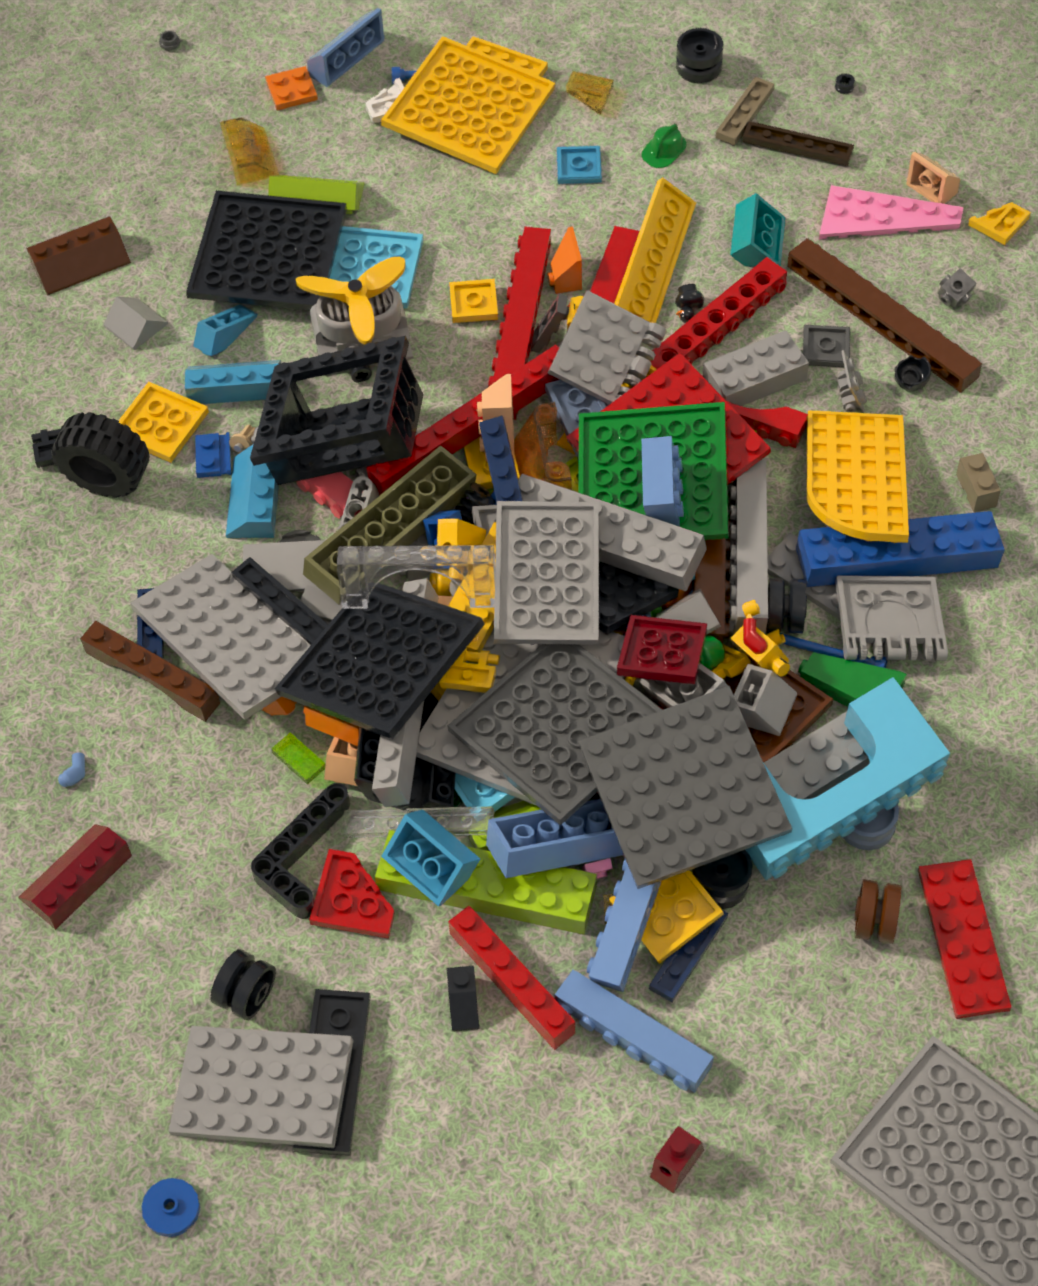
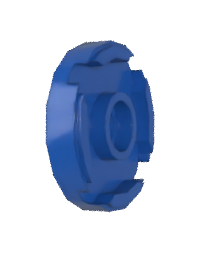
M176 1178L164 1179L151 1186L144 1195L141 1206L143 1219L148 1227L157 1235L174 1237L185 1233L197 1221L200 1212L199 1197L192 1185ZM169 1202H174V1208L170 1210L165 1209Z

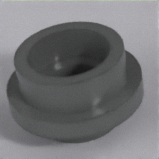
M164 31L160 35L159 45L162 49L173 50L179 46L180 38L174 31Z

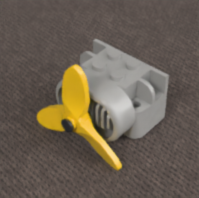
M391 257L366 270L358 279L351 280L350 282L316 276L296 278V284L299 288L320 296L317 303L310 309L318 356L327 352L341 351L348 347L354 348L370 342L384 341L391 337L406 336L408 342L410 341L401 295L391 286L405 271L406 266L403 257ZM410 342L406 356L407 360L413 359ZM378 363L371 364V365H369V367H372V366H377V367H378Z

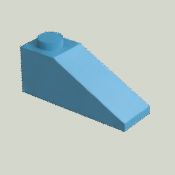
M239 304L199 321L193 347L201 350L203 354L213 356L226 350L257 318L258 314Z

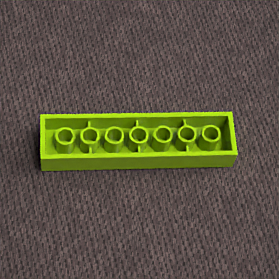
M389 830L383 852L395 831ZM466 846L480 858V861L468 881L443 903L444 905L462 909L470 905L476 912L585 935L597 888V874L560 867L505 878L490 851ZM380 858L375 874L376 885L380 891L433 902L385 859Z

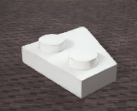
M400 78L394 81V85L388 90L384 88L376 97H372L365 103L366 110L373 124L381 122L382 117L404 89Z

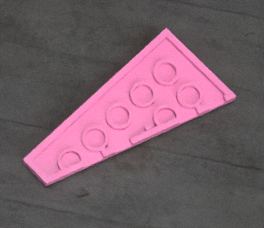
M831 185L819 240L827 239V237L831 236L846 238L848 235L857 234L871 236L897 234V231H909L911 233L922 229H931L932 231L959 229L964 207Z

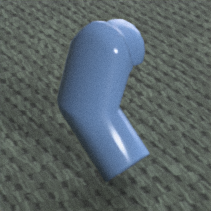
M83 753L72 754V766L58 777V782L61 786H73L85 777V755Z

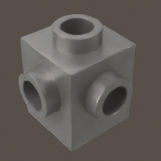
M959 268L952 276L946 275L939 283L941 286L938 291L939 298L946 306H951L954 309L959 304L963 306L972 297L970 293L974 290L977 283Z

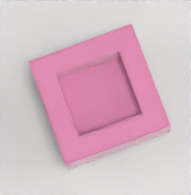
M610 858L582 866L583 871L597 874V879L607 877V871L613 869Z

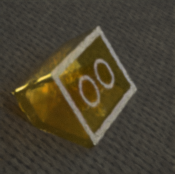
M242 117L220 122L224 145L236 185L279 175L264 127Z

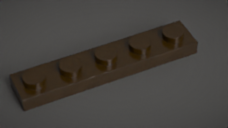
M752 121L748 122L742 140L743 143L844 166L849 165L854 151L853 144Z

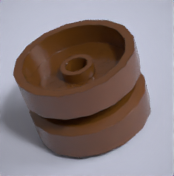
M862 880L860 895L857 897L854 921H856L854 938L869 940L873 934L874 924H877L878 941L894 944L901 902V885L887 883L883 888L882 898L878 899L879 885L877 881Z

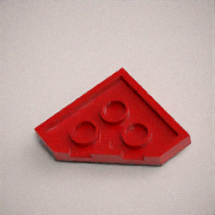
M329 849L311 912L310 925L389 939L395 916L393 907L386 901L379 887L363 868L355 853Z

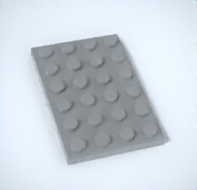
M497 501L494 644L598 645L599 502Z
M191 1026L169 1133L182 1137L334 1148L354 1040L351 1036Z

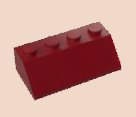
M94 824L18 898L56 930L132 856L129 846L124 839L109 827Z

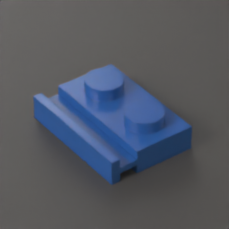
M226 432V435H219V433L195 435L197 478L215 477L222 474L232 475L229 432Z

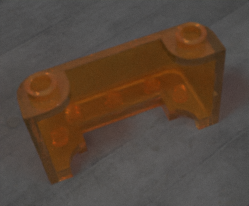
M556 403L540 404L535 407L514 438V454L519 475L521 477L522 474L572 490L568 466L560 461L548 462L547 460L549 448L552 445L556 446L558 442Z

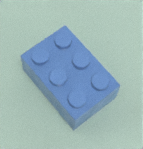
M672 436L642 439L643 507L646 516L680 526V517H684V507L680 494H683L682 479H680L682 459L679 457L678 445L674 446Z

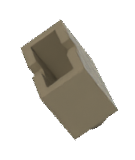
M979 453L960 458L956 475L962 488L965 489L973 512L997 507L1001 490L984 454Z

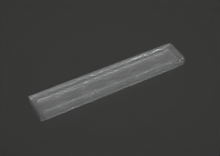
M492 806L345 810L340 834L343 838L387 837L389 830L396 831L405 814L424 810L452 835H487L488 820L494 818L495 810Z

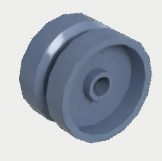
M898 804L890 810L885 808L877 812V816L869 823L864 824L861 822L854 826L855 830L843 838L848 844L857 849L874 850L883 847L890 842L895 834L899 814Z

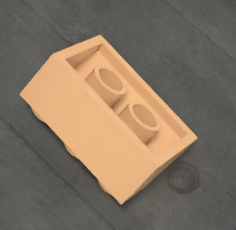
M506 374L482 391V402H477L478 417L483 416V420H479V422L503 416L514 459L511 374ZM480 437V452H485L483 439Z

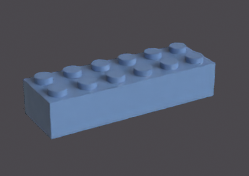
M601 799L587 801L562 825H559L543 810L488 820L486 845L505 878L623 855Z

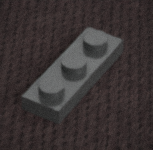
M558 294L533 332L531 351L540 353L544 346L549 345L553 333H557L561 320H565L568 316V296Z

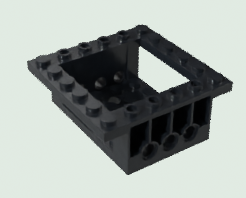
M391 337L380 342H370L362 346L348 347L341 351L327 352L319 356L305 357L298 361L284 362L274 366L250 455L252 464L255 466L266 463L277 485L411 457L424 394L406 359L409 346L407 337ZM378 363L372 395L369 399H361L352 403L339 404L334 407L311 411L296 384V381Z

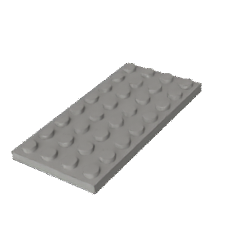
M213 554L131 602L132 610L244 720L281 697L274 688L311 646L294 629L282 621L235 580L231 571Z

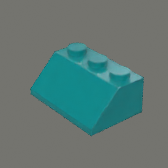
M757 193L736 204L730 255L747 267H755L766 257L781 267L786 217Z

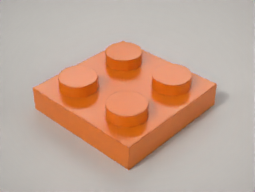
M306 66L265 76L277 111L318 100Z

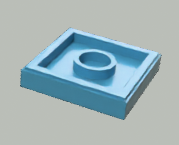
M600 146L557 147L558 184L602 183Z

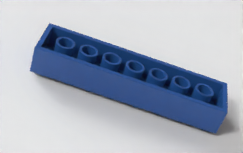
M991 511L908 519V543L865 541L843 534L831 527L800 530L796 544V552L806 587L834 585L836 576L913 577L998 568L1005 549Z

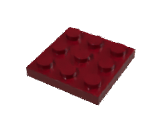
M631 615L617 665V675L695 685L707 635V623Z

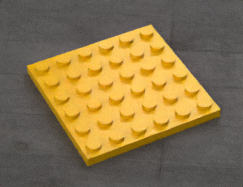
M442 36L382 117L381 126L497 174L554 91L555 82Z

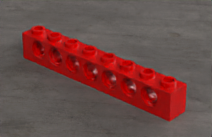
M766 257L665 339L659 348H654L652 351L656 354L655 358L652 361L649 360L652 366L658 369L679 353L691 365L697 358L704 357L714 344H720L725 335L730 331L734 332L746 318L750 319L759 307L766 306L771 297L776 293L780 294L783 292L787 285V271Z

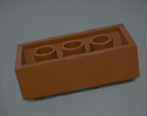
M110 216L26 248L31 265L47 295L131 263L119 231Z

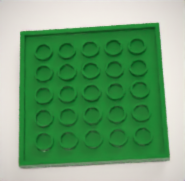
M725 402L579 413L578 493L646 515L643 507L642 439L672 436L674 446L678 445L679 457L682 459L680 479H682L683 494H680L684 507V517H680L679 527L702 534L705 540L729 538Z

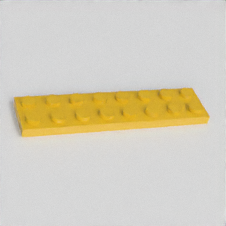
M663 177L657 181L614 303L650 323H656L696 205L693 199Z

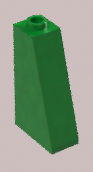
M815 652L811 654L808 660L804 659L798 669L800 677H803L804 680L833 698V700L847 707L849 703L893 677L903 689L907 676L906 673Z

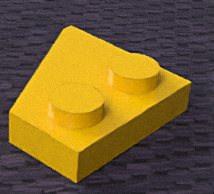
M1011 202L1003 205L1001 208L987 211V214L980 218H976V216L971 217L968 225L1005 245L1028 221L1031 212Z

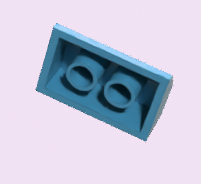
M424 810L404 815L381 855L383 859L437 906L445 903L468 881L480 861L476 854Z

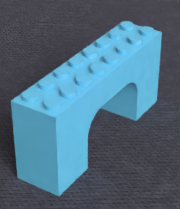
M894 677L849 703L844 724L868 756L870 764L815 798L797 799L788 795L780 787L764 764L792 827L791 833L745 849L765 880L774 877V879L781 877L788 871L787 867L794 863L797 865L802 864L809 859L810 853L817 849L819 851L825 850L833 843L832 840L836 837H846L855 830L854 826L861 822L864 824L869 823L877 816V812L884 808L890 810L906 794L908 797L913 796L922 788L921 785L928 781L934 783L943 776L942 772L947 766L950 752Z

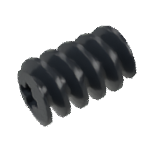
M472 482L470 487L474 491L466 490L465 495L469 499L461 498L460 502L464 507L457 505L455 510H460L463 521L474 525L472 507L494 505L495 500L486 488Z

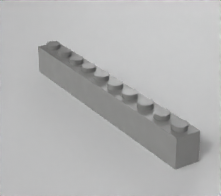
M427 578L404 582V592L438 603L439 597ZM424 701L393 740L380 735L372 790L384 807L405 805L410 802Z

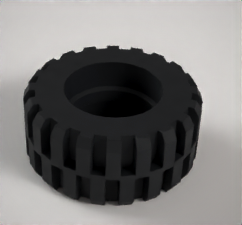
M82 412L69 417L65 421L51 450L55 466H58L59 472L65 474L69 481L75 482L78 487L85 488L91 493H99L101 496H112L113 498L127 496L137 489L150 458L146 443L141 441L140 436L136 432L131 431L130 427L122 425L114 418L110 419L102 414L95 415L92 412L86 414Z

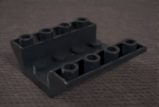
M421 718L420 731L422 730V728L424 727L425 723L427 722V720L422 719V718ZM360 727L354 782L367 800L382 804L372 790L380 735ZM416 757L409 804L391 807L410 813L424 810L426 813L451 810L454 803L456 773Z

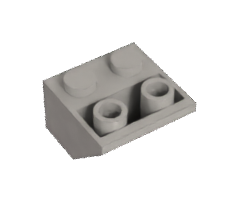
M747 664L734 697L747 727L780 736L797 697V692L772 670Z

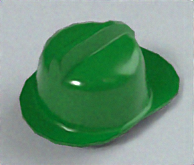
M677 124L662 126L655 131L652 140L642 151L643 161L653 168H664L672 164L684 152L687 142L678 130Z

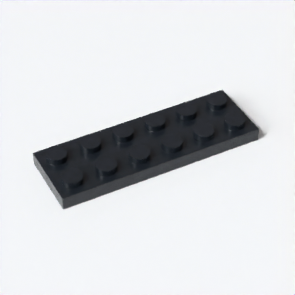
M315 989L309 1033L351 1036L354 1041L335 1147L293 1145L294 1152L351 1155L371 999L370 993Z

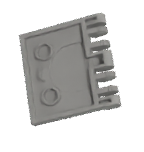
M587 290L548 374L607 404H611L630 390L627 387H621L623 382L634 387L642 381L641 379L646 378L652 365L649 360H654L656 354L646 347H641L640 344L642 342L653 348H659L661 345L660 341L663 340L666 334V329L656 323H650Z
M836 576L835 586L845 660H856V643H858L859 660H866L868 654L866 643H874L873 654L875 660H882V644H885L886 660H905V644H908L910 660L917 659V644H924L923 653L925 661H932L933 653L935 661L947 660L948 649L935 577Z

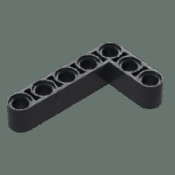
M333 783L325 788L251 862V870L256 884L293 915L301 919L311 916L314 905L313 893L287 870L350 808L348 790L341 783ZM334 798H342L340 801H333ZM318 815H324L321 819H315ZM299 833H306L303 837H296ZM281 851H288L285 855H277ZM263 869H269V872L265 874L259 873ZM281 885H289L286 889H278ZM302 900L308 901L305 905H297Z

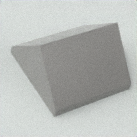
M116 296L103 325L130 348L135 350L164 328L168 322L138 298Z
M701 589L694 591L656 614L657 618L707 623V634L721 627Z

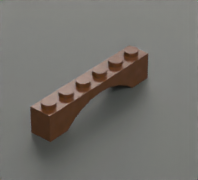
M96 620L80 638L88 655L106 665L115 666L139 676L165 693L185 711L204 722L220 705L217 692L208 684Z

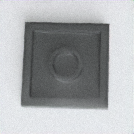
M804 325L803 355L809 362V366L845 367L842 350L850 358V327Z

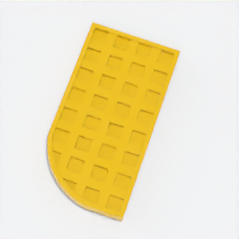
M808 410L807 502L814 514L829 527L854 538L865 541L908 543L909 526L903 415Z

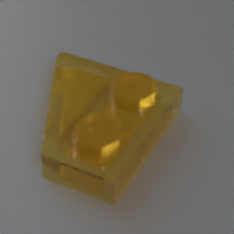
M572 71L566 85V92L596 113L602 114L613 88V79Z

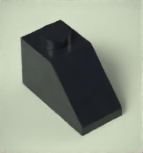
M474 965L446 968L452 1032L480 1029Z

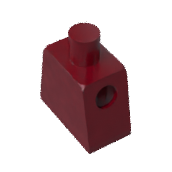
M677 1126L656 1155L650 1178L674 1194L704 1152L702 1142L683 1128ZM663 1168H667L671 1172V1175L666 1173L663 1170Z

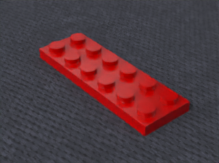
M972 860L919 866L918 873L956 1019L1011 1011L1010 999Z

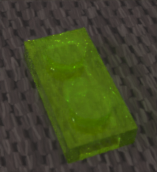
M291 732L271 748L272 754L307 785L325 770V762Z

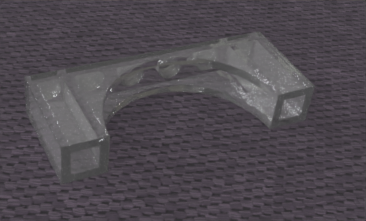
M494 545L339 546L337 571L342 609H368L370 593L381 580L392 574L408 570L430 571L451 579L465 592L470 608H495Z

